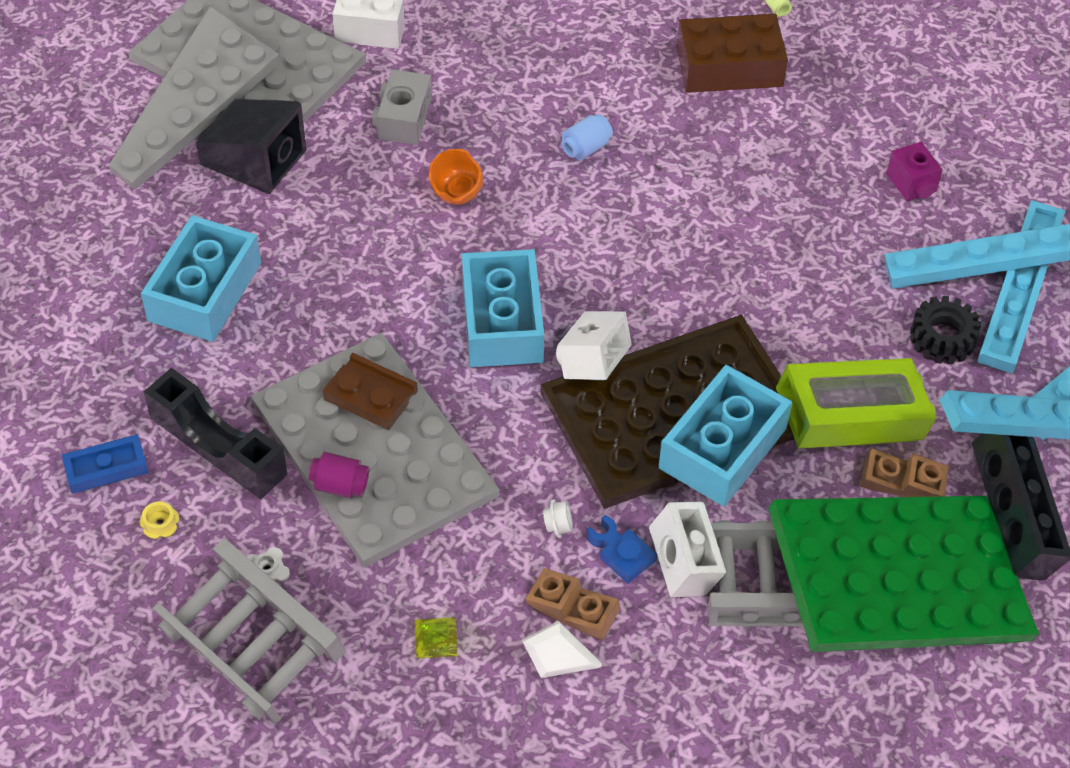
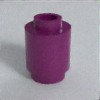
M324 451L321 458L314 457L309 471V480L314 481V490L350 499L353 498V495L363 497L369 478L370 467L361 465V460Z

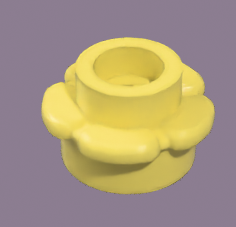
M153 502L143 510L140 526L144 528L143 532L149 538L158 539L160 536L167 538L177 530L176 523L180 520L179 514L166 502ZM158 520H163L162 524H156Z

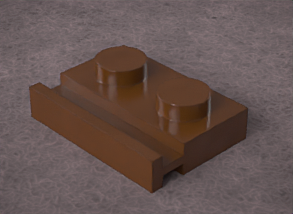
M352 352L349 362L346 365H342L324 388L323 397L324 400L386 430H390L409 404L411 396L416 395L418 392L417 382Z

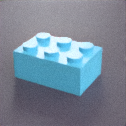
M191 215L141 292L147 321L214 342L261 265L257 235Z
M535 249L462 253V282L469 367L544 363V328Z
M725 365L662 440L658 468L725 507L787 429L792 401L732 367Z

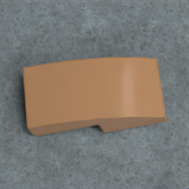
M871 448L865 455L860 487L902 497L945 496L949 466L914 453L906 461Z
M543 568L526 597L527 604L539 612L601 640L605 638L621 609L618 599L583 589L579 578Z

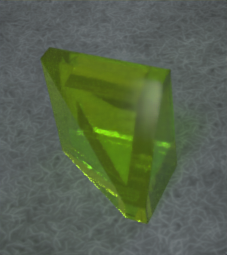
M456 617L415 619L416 659L458 656Z

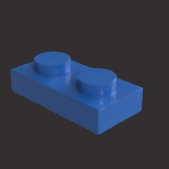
M138 434L61 454L72 494L149 473Z

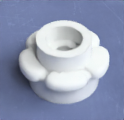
M555 499L551 500L550 508L543 510L547 532L554 531L558 538H562L561 534L573 532L570 507L567 501L556 503Z

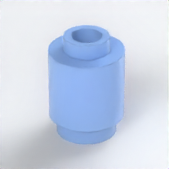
M589 115L562 133V148L569 157H575L581 161L607 145L613 135V130L609 121L603 115Z

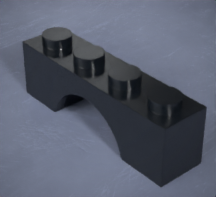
M170 368L143 391L150 419L260 500L288 475L283 447L256 428L249 433L233 428L212 409L199 387L173 368Z

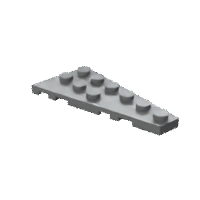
M210 6L110 162L111 172L134 190L141 186L216 121L219 113L225 110L234 99H241L280 65L281 59L279 54Z

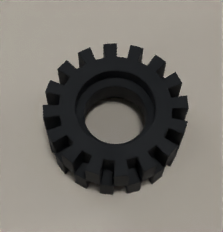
M937 296L931 297L929 303L926 300L923 301L920 308H917L910 330L911 344L916 343L914 349L918 353L924 350L923 357L927 360L930 359L931 355L935 356V363L939 364L942 363L943 358L947 359V364H954L956 358L959 362L964 361L966 355L970 356L973 353L981 328V321H978V313H970L971 305L967 303L964 307L960 306L962 300L955 298L954 303L949 302V296H943L941 302L938 301ZM935 324L951 326L958 332V335H942L936 332L932 326Z

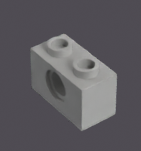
M391 70L388 83L383 82L381 86L380 106H375L373 110L372 125L377 126L379 140L418 145L432 100L431 75Z

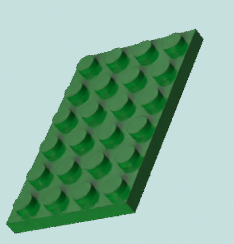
M987 496L774 499L768 507L811 652L1019 643L1033 641L1039 635L1019 579L1013 573L1000 529Z

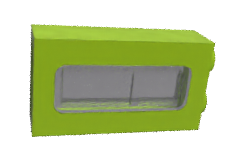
M912 358L787 364L776 386L778 394L792 401L788 422L798 449L924 440L937 419L935 407L930 403L923 386L922 376L917 372Z

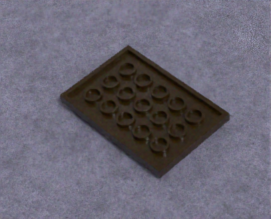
M742 314L626 354L606 380L564 379L563 376L541 384L540 393L604 509L680 482L658 468L662 440L725 365L732 367L778 393L776 386L781 378V374ZM789 422L787 429L773 447L795 439Z

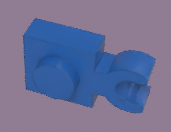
M605 515L601 519V526L608 531L607 533L598 534L591 527L587 529L586 537L589 543L595 547L604 548L600 553V559L627 584L657 560V553L633 531L628 529L620 535L617 532L615 521L609 516Z

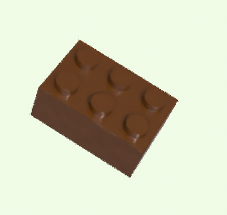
M777 14L679 19L676 48L686 93L784 87L788 57Z

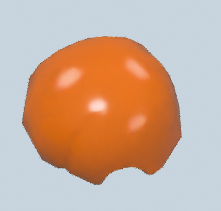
M447 149L437 154L429 165V182L435 194L448 204H465L474 199L483 187L481 167L467 150Z

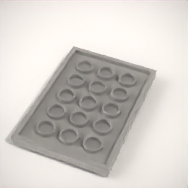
M187 0L128 52L130 61L165 78L211 6L277 52L281 59V64L241 99L297 101L302 106L303 123L366 63L365 53L257 0Z
M383 333L377 334L250 396L252 405L280 446L284 448V452L363 568L500 497V489ZM352 352L417 382L418 392L416 395L411 396L409 404L390 430H386L324 400V388L342 365H346L349 362ZM325 451L361 460V465L369 466V478L363 497L353 495V498L350 499L314 490V481L309 480V471L314 457L321 458L322 453Z

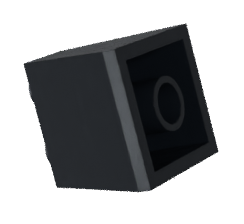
M234 99L225 110L219 113L216 121L208 130L200 134L196 142L200 165L270 194L307 151L301 103L286 100Z

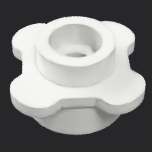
M272 547L265 553L247 556L277 584L288 579L290 571L288 567L283 565L281 560L283 552L281 549ZM265 566H270V567H271L270 569H267V570H264V569H263Z

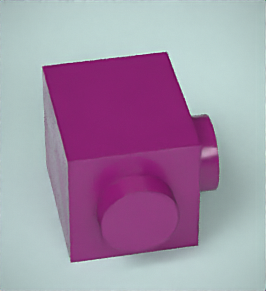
M921 141L893 150L886 173L905 200L910 201L919 197L922 199L927 198L934 192H937L943 169Z

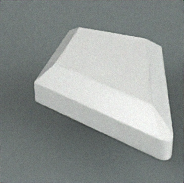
M559 621L522 639L541 678L596 669L602 666L599 659Z

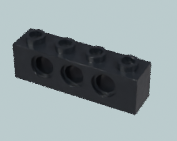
M981 433L971 444L1013 573L1022 579L1046 580L1070 560V546L1035 439L1028 436Z

